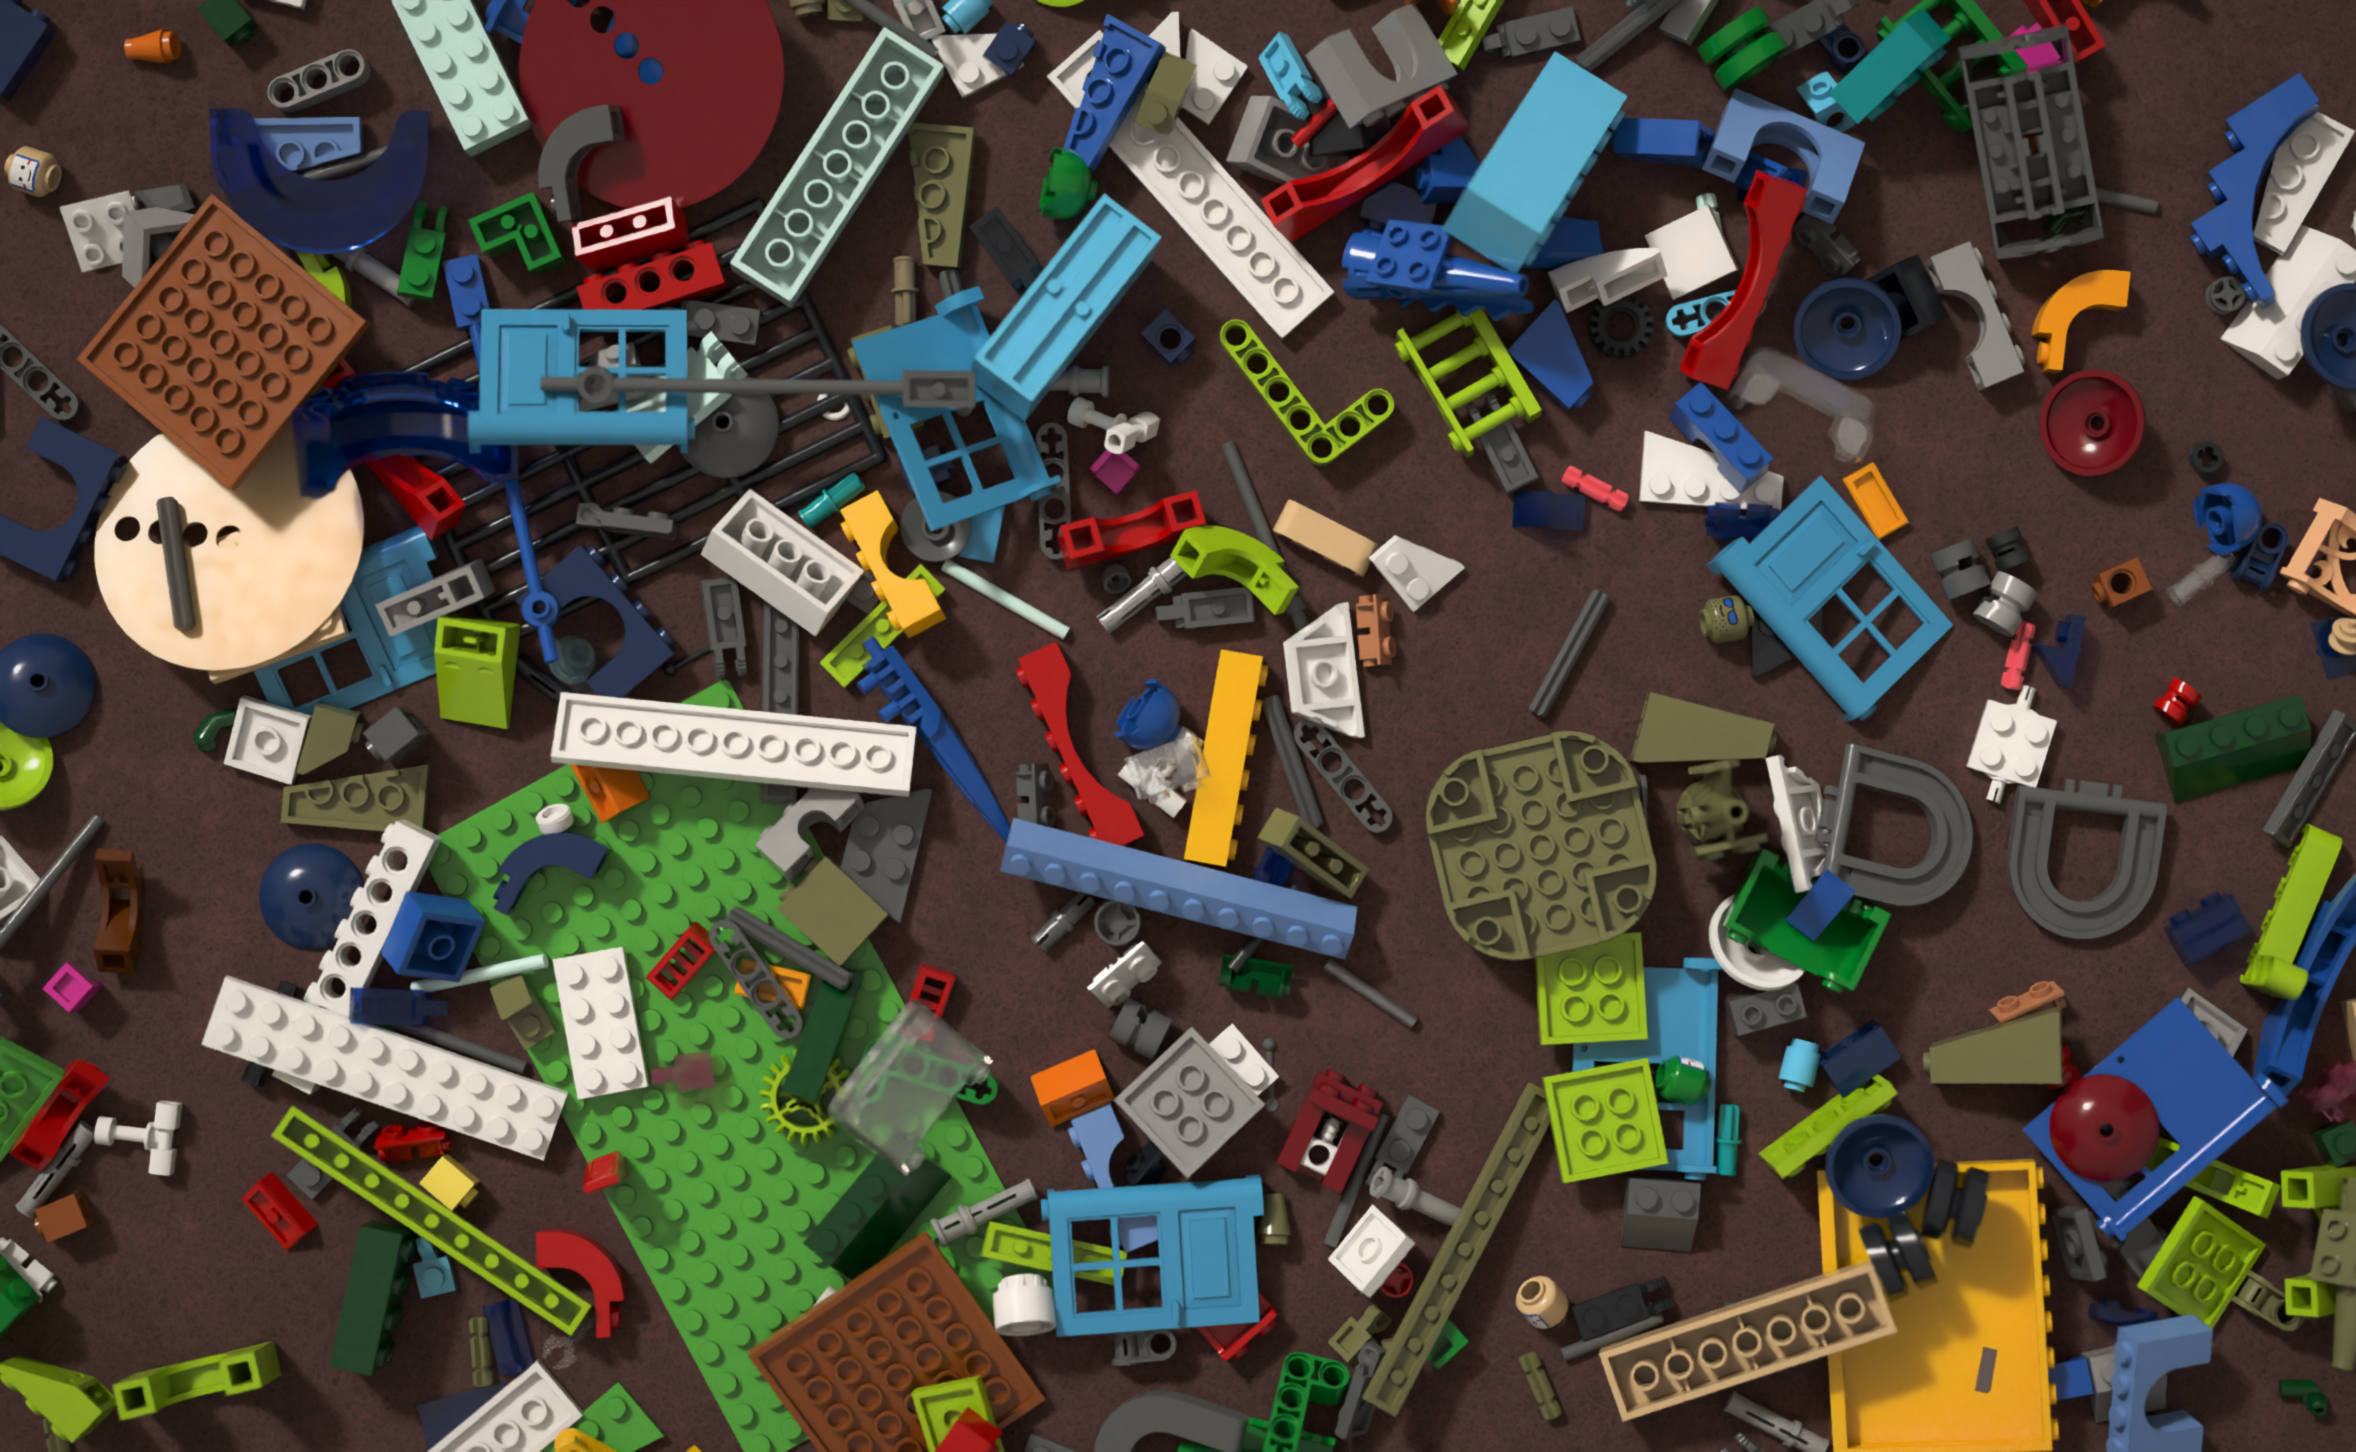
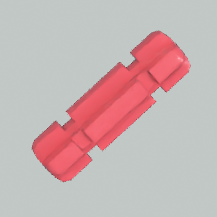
M1569 466L1566 469L1561 480L1563 484L1571 488H1579V492L1602 504L1604 502L1608 503V507L1618 512L1625 508L1629 499L1627 493L1619 489L1616 491L1612 490L1611 485L1589 474L1583 475V471L1574 466Z
M2022 621L2014 634L2015 639H2011L2005 667L2008 669L2007 672H2003L2001 686L2006 689L2020 690L2022 688L2024 677L2021 676V673L2026 671L2032 644H2029V640L2033 639L2036 629L2032 623Z

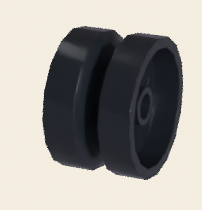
M1939 1158L1926 1201L1920 1235L1939 1240L1945 1233L1948 1220H1953L1950 1232L1952 1243L1971 1248L1977 1229L1981 1225L1986 1206L1989 1171L1970 1167L1966 1170L1961 1187L1957 1186L1959 1177L1957 1163Z
M1905 1209L1888 1216L1887 1225L1893 1237L1889 1241L1881 1226L1876 1222L1858 1229L1873 1267L1891 1302L1908 1295L1909 1286L1903 1274L1907 1270L1914 1284L1920 1289L1938 1282L1929 1261L1931 1256L1919 1230L1914 1229Z

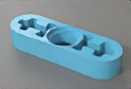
M1736 290L1675 305L1666 314V329L1676 337H1686L1698 333L1712 322L1705 313L1707 305L1716 302L1725 308L1729 303L1727 298L1733 297ZM1699 306V317L1704 326L1698 327V319L1688 322L1686 330H1681L1680 325H1673L1672 320L1677 317L1678 311H1682L1683 316H1690L1696 313L1693 307Z

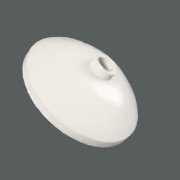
M1735 894L1724 900L1714 912L1709 926L1710 946L1717 962L1724 971L1741 984L1758 990H1778L1797 981L1805 970L1749 941L1745 945H1741L1725 936L1728 930L1723 928L1722 925ZM1748 946L1753 947L1756 951V954L1752 953L1748 949Z

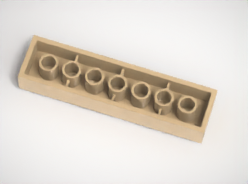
M1868 1259L1610 1344L1600 1349L1599 1356L1622 1421L1624 1422L1896 1333L1897 1326L1881 1281L1871 1260Z

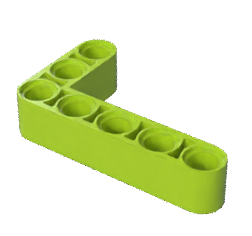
M1232 319L1226 322L1221 329L1220 343L1222 348L1306 458L1314 465L1325 466L1334 461L1384 423L1393 412L1394 400L1391 394L1383 389H1373L1325 425L1246 322ZM1236 328L1242 330L1246 336L1244 343L1239 346L1229 344L1226 340V333L1229 330ZM1262 357L1267 363V369L1260 374L1252 373L1247 367V362L1250 358ZM1275 384L1283 385L1287 388L1289 396L1282 402L1273 401L1269 396V389ZM1377 397L1383 399L1387 404V411L1382 415L1372 414L1368 409L1370 399ZM1294 413H1305L1310 419V425L1304 430L1295 429L1290 423V417ZM1345 419L1355 420L1359 425L1358 434L1353 437L1345 436L1340 430V423ZM1318 440L1328 442L1331 447V454L1326 458L1316 457L1312 452V444Z
M2306 824L2301 831L2304 833L2300 845H2295L2288 865H2290L2286 878L2282 877L2274 895L2277 898L2272 911L2268 909L2260 928L2263 930L2258 943H2254L2247 962L2250 964L2245 976L2242 974L2240 976V982L2272 997L2290 1000L2297 999L2306 984L2308 971L2293 965V961L2342 846L2341 837L2310 824Z

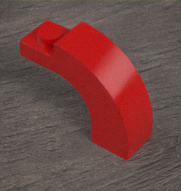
M78 1059L76 1062L71 1061L65 1068L64 1077L20 1135L9 1154L41 1172L52 1161L81 1112L105 1087L110 1077L90 1062H84L81 1059Z
M541 1229L536 1232L537 1268H568L581 1274L589 1282L595 1296L596 1338L612 1337L615 1334V1328L621 1327L620 1306H614V1301H624L628 1298L626 1280L614 1256L601 1243L577 1231Z

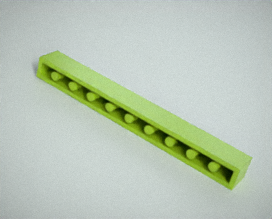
M292 1106L271 1135L570 1336L591 1308L592 1304L448 1209L298 1107Z

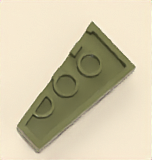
M912 122L907 130V134L909 135L911 147L909 152L914 172V194L918 205V226L923 264L927 267L961 269L977 130L974 127Z
M431 764L284 787L280 823L384 832L390 823L395 824L398 820L406 819L425 829Z

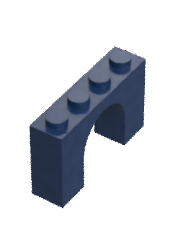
M0 0V96L8 101L12 99L56 34V31L48 26L51 19L34 7L30 13L19 6L22 0Z
M41 417L26 449L61 465L71 474L78 492L77 505L72 516L63 525L49 531L34 530L0 514V555L54 581L65 583L66 579H72L79 569L80 560L77 557L82 547H88L95 536L96 528L92 526L98 514H102L111 498L108 492L113 483L118 484L125 473L127 465L124 464L127 456L52 420Z
M583 543L541 578L543 590L554 597L559 610L576 598L594 596L610 602L619 611L625 625L623 645L618 654L591 676L586 683L597 696L622 698L676 652L672 647L676 641L663 626L660 629L654 626L649 620L653 615L641 600L634 602L629 597L626 591L630 588L621 576L616 572L611 576L605 569L603 564L606 560L593 545L587 548ZM529 590L525 591L515 600L521 607L525 598L530 595ZM542 603L537 604L534 607V613L542 614L546 610V605Z

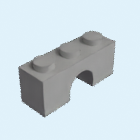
M808 787V792L799 801L795 800L787 806L783 812V817L774 826L767 827L760 834L758 843L755 846L761 857L792 883L815 858L811 847L803 841L805 831L814 823L826 822L834 826L841 833L864 810L865 806L860 795L856 792Z

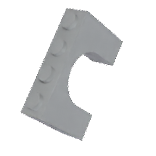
M1415 3L1392 11L1372 28L1394 66L1396 81L1387 79L1375 70L1350 29L1327 37L1306 54L1307 59L1350 129L1364 123L1366 128L1370 127L1384 118V114L1390 118L1404 110L1406 104L1409 106L1410 103L1440 84L1447 91L1449 89L1447 83L1458 75Z

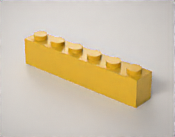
M1221 649L1184 856L1185 860L1226 867L1227 860L1234 861L1238 840L1231 839L1233 825H1241L1244 805L1237 804L1240 790H1247L1250 770L1243 769L1245 756H1253L1256 735L1250 734L1252 720L1259 721L1262 700L1256 699L1258 685L1265 686L1268 665H1262V656Z

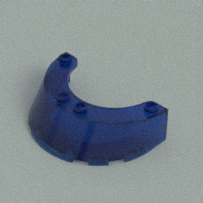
M238 108L209 109L211 156L215 175L221 190L224 191L235 212L243 221H246L263 236L280 246L315 254L340 253L365 246L388 233L404 218L416 201L422 188L429 160L433 111L413 110L403 113L396 122V128L388 147L374 164L355 176L341 180L325 181L299 175L281 164L264 144L257 129L255 119L246 110Z
M381 372L341 379L340 387L331 390L320 387L315 394L306 398L305 404L301 408L296 407L292 415V432L300 497L323 498L336 489L338 480L350 468L371 459H383L386 456L405 455L409 457L427 455L448 459L466 466L480 478L493 484H501L507 480L518 479V445H481V453H470L468 414L469 411H479L480 393L476 391V384L451 377L447 382L430 380V373Z

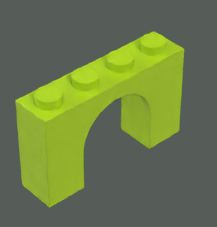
M2318 1165L2281 1171L2282 1207L2312 1208L2321 1224L2324 1208L2339 1211L2341 1179L2343 1177L2346 1179L2348 1177H2356V1166L2341 1165L2336 1168L2328 1165ZM2311 1272L2303 1276L2286 1278V1315L2322 1317L2335 1314L2336 1284L2311 1280Z
M274 1341L135 1373L112 1386L121 1421L155 1413L168 1405L205 1394L225 1390L227 1396L261 1388L282 1374Z

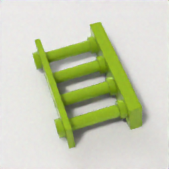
M1455 309V314L1409 339L1405 330L1401 328L1397 331L1396 337L1399 342L1394 344L1404 363L1408 360L1411 362L1451 430V433L1447 434L1453 448L1457 453L1463 451L1466 458H1469L1474 453V448L1471 444L1472 440L1516 415L1518 418L1524 416L1526 421L1530 423L1539 418L1542 412L1541 407L1483 309H1478L1466 317L1461 316L1459 311ZM1461 326L1465 328L1471 326L1477 336L1473 339V344L1431 368H1426L1417 351ZM1480 355L1483 358L1488 355L1494 365V368L1491 369V374L1447 399L1443 397L1435 383L1436 380ZM1498 385L1501 388L1506 385L1512 395V398L1509 399V404L1462 429L1453 411Z

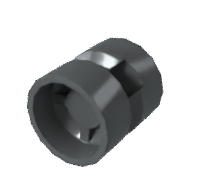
M1973 538L1929 554L1936 573H1941L1944 576L1940 583L1947 600L1991 584L1984 565H1979L1976 562L1980 554Z
M1109 900L1102 904L1096 912L1094 919L1095 931L1099 938L1115 946L1124 945L1133 940L1141 924L1140 914L1135 906L1114 900Z
M1127 997L1108 1039L1124 1047L1132 1044L1134 1045V1052L1152 1060L1167 1032L1172 1018L1156 1010L1148 1013L1144 1004Z

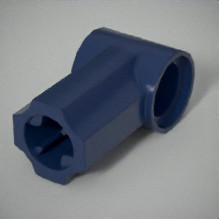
M1845 23L1842 24V27L1816 40L1829 56L1831 65L1840 71L1853 69L1860 61L1865 49L1862 38L1857 33L1851 32ZM1841 45L1850 46L1855 56L1852 58L1841 56L1838 52V47Z

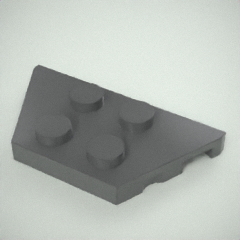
M931 789L911 792L909 797L893 796L863 803L865 806L864 810L851 824L841 868L891 913L889 916L897 922L902 921L933 793Z

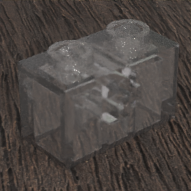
M1194 735L1125 759L1138 799H1149L1150 804L1170 798L1169 791L1182 787L1183 792L1204 786L1202 779L1211 777L1198 737ZM1166 763L1176 766L1177 771L1171 773L1172 779L1162 775L1161 771L1167 769Z

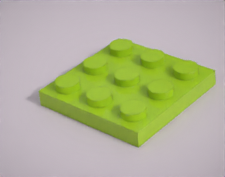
M1641 932L1623 933L1603 943L1535 958L1540 1045L1648 1039Z
M1648 1058L1542 1077L1562 1183L1668 1164Z
M2194 1196L2137 1284V1287L2178 1315L2186 1316L2193 1314L2213 1329L2266 1244L2205 1201Z

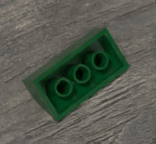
M2301 695L2287 696L2155 734L2174 802L2300 767L2311 749V728Z
M898 1130L803 1244L830 1267L854 1280L886 1256L952 1175Z

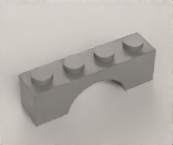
M1970 241L1927 259L1925 264L1937 293L1950 294L1962 298L1972 306L1978 316L1980 323L1979 340L1974 350L1965 359L1978 391L2023 373L2022 365L2025 364L2023 353L2018 345L2013 346L2008 334L2011 332L2010 322L2005 313L1999 312L1995 300L1998 299L1997 292L1991 280L1986 281L1981 268L1984 267V262L1980 251L1976 247L1972 248Z

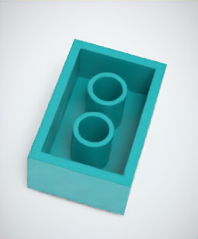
M1922 8L1905 19L1829 94L1857 124L1867 117L1872 122L1895 103L1896 99L1892 96L1893 94L1896 97L1900 96L1922 77L1917 71L1920 70L1921 73H1924L1947 53L1943 47L1951 38Z

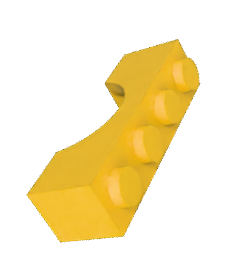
M876 490L841 509L840 511L846 521L840 525L849 542L857 541L861 551L855 554L865 572L872 570L876 581L872 582L871 585L879 600L882 602L887 599L892 610L887 612V615L896 632L903 629L907 637L911 638L945 620L946 617L925 579H903L889 570L887 550L891 540L900 529L879 491Z

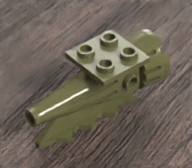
M1738 759L1718 761L1688 768L1689 775L1703 773L1704 779L1693 782L1681 794L1676 806V821L1681 829V833L1692 843L1698 845L1686 848L1687 854L1697 855L1698 861L1725 857L1723 850L1731 848L1733 853L1738 854L1759 850V843L1768 841L1767 834L1737 837L1742 831L1748 814L1742 795L1731 785L1730 768L1739 766Z
M2343 1177L2341 1179L2339 1211L2323 1209L2310 1274L2311 1280L2336 1284L2333 1360L2331 1367L2348 1372L2354 1371L2356 1363V1177H2348V1179Z

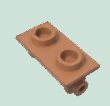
M1387 595L1358 596L1359 603H1356L1357 628H1370V634L1358 635L1359 660H1363V667L1392 665V657L1396 654V643L1394 638L1390 636L1389 622H1392L1394 616L1392 603L1388 601Z
M2042 981L2032 985L2029 992L2020 996L2002 998L1998 1001L1997 1006L1988 1010L1998 1021L1996 1024H2002L2009 1020L2054 1007H2062L2064 1009L2067 1005L2063 998L2065 995L2064 991L2054 981Z

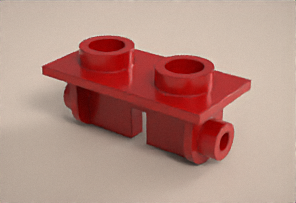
M423 1120L417 1126L403 1128L401 1125H391L384 1128L377 1134L374 1149L378 1150L380 1161H387L390 1164L413 1160L414 1153L412 1147H418L420 1158L445 1155L446 1151L452 1150L450 1136H446L448 1128Z

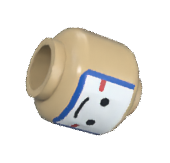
M24 146L14 154L9 155L4 167L5 173L8 175V182L14 190L36 197H43L49 192L55 191L62 175L61 167L58 165L53 154L28 146Z
M1540 1275L1526 1280L1520 1286L1516 1295V1306L1518 1311L1534 1327L1547 1329L1557 1325L1565 1317L1568 1310V1299L1563 1290L1552 1279Z

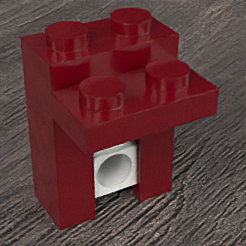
M1327 1068L1325 1074L1317 1071L1277 1156L1276 1163L1294 1172L1299 1170L1320 1180L1322 1185L1341 1193L1370 1130L1374 1131L1379 1120L1377 1115L1383 1102L1377 1099L1378 1091L1361 1083L1355 1089L1344 1083L1347 1078L1346 1076ZM1324 1111L1328 1112V1115H1335L1348 1122L1337 1146L1333 1145L1332 1141L1334 1137H1337V1131H1340L1339 1124L1343 1125V1123L1334 1117L1325 1119L1326 1123L1322 1126V1131L1318 1132L1320 1136L1317 1135L1316 1137L1313 1135ZM1323 1145L1328 1149L1329 1155L1325 1162L1316 1164L1309 1159V1151L1313 1146Z

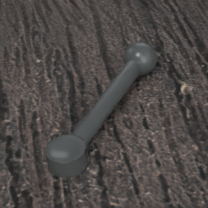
M1269 1037L1264 1039L1262 1046L1266 1050L1267 1063L1274 1070L1273 1050L1276 1048V1041ZM1273 1082L1268 1086L1269 1098L1265 1102V1108L1270 1112L1276 1111L1279 1107L1277 1099L1274 1098Z

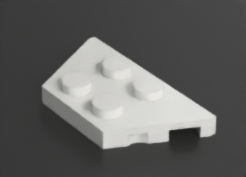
M1349 602L1335 605L1284 641L1283 646L1291 712L1355 739L1363 738L1365 734Z
M1783 756L1766 758L1775 798L1774 811L1780 821L1782 830L1781 843L1784 851L1787 853L1795 893L1811 890V878L1819 876L1823 871L1828 845L1815 841L1817 832L1829 833L1828 830L1818 827L1823 802L1820 785L1811 777L1807 778L1803 771L1796 766L1791 768L1784 766Z

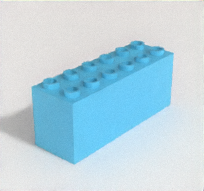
M1555 51L1465 189L1442 230L1510 272L1517 273L1523 263L1530 266L1541 247L1536 245V242L1543 246L1556 225L1550 220L1558 222L1570 203L1564 197L1567 196L1572 199L1585 179L1579 173L1585 176L1588 174L1598 158V155L1593 151L1596 150L1601 153L1613 134L1607 128L1609 127L1615 131L1626 113L1620 108L1627 95Z
M1103 194L974 357L971 370H976V384L1022 420L1026 421L1152 261L1161 236L1106 194Z

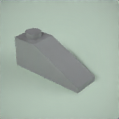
M479 559L379 602L375 606L389 637H392L484 599L496 590L482 559Z

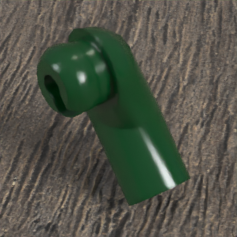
M237 709L210 714L203 719L193 737L194 743L201 752H211L216 748V736L220 730L233 727Z
M2279 1380L2280 1397H2298L2314 1416H2323L2328 1412V1397L2313 1380Z

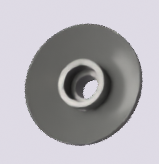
M938 491L943 504L957 499L951 494ZM915 497L906 506L902 514L900 531L906 547L914 555L926 561L941 562L953 558L966 546L971 533L970 518L943 527L942 532L939 534H933L930 531L917 497Z

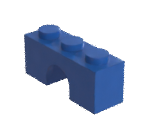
M1702 382L1674 404L1669 419L1692 443L1700 439L1712 449L1719 462L1717 470L1740 494L1767 473L1773 457Z

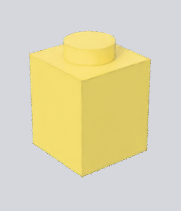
M446 1154L438 1160L419 1184L448 1209L453 1211L460 1205L466 1208L479 1193L475 1187L480 1180L452 1156Z

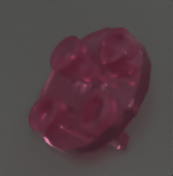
M2340 1060L2332 1062L2323 1070L2325 1076L2317 1084L2312 1083L2304 1087L2298 1096L2302 1100L2305 1109L2311 1113L2322 1111L2333 1123L2336 1120L2341 1123L2346 1119L2338 1104L2350 1094L2356 1098V1061L2344 1065Z

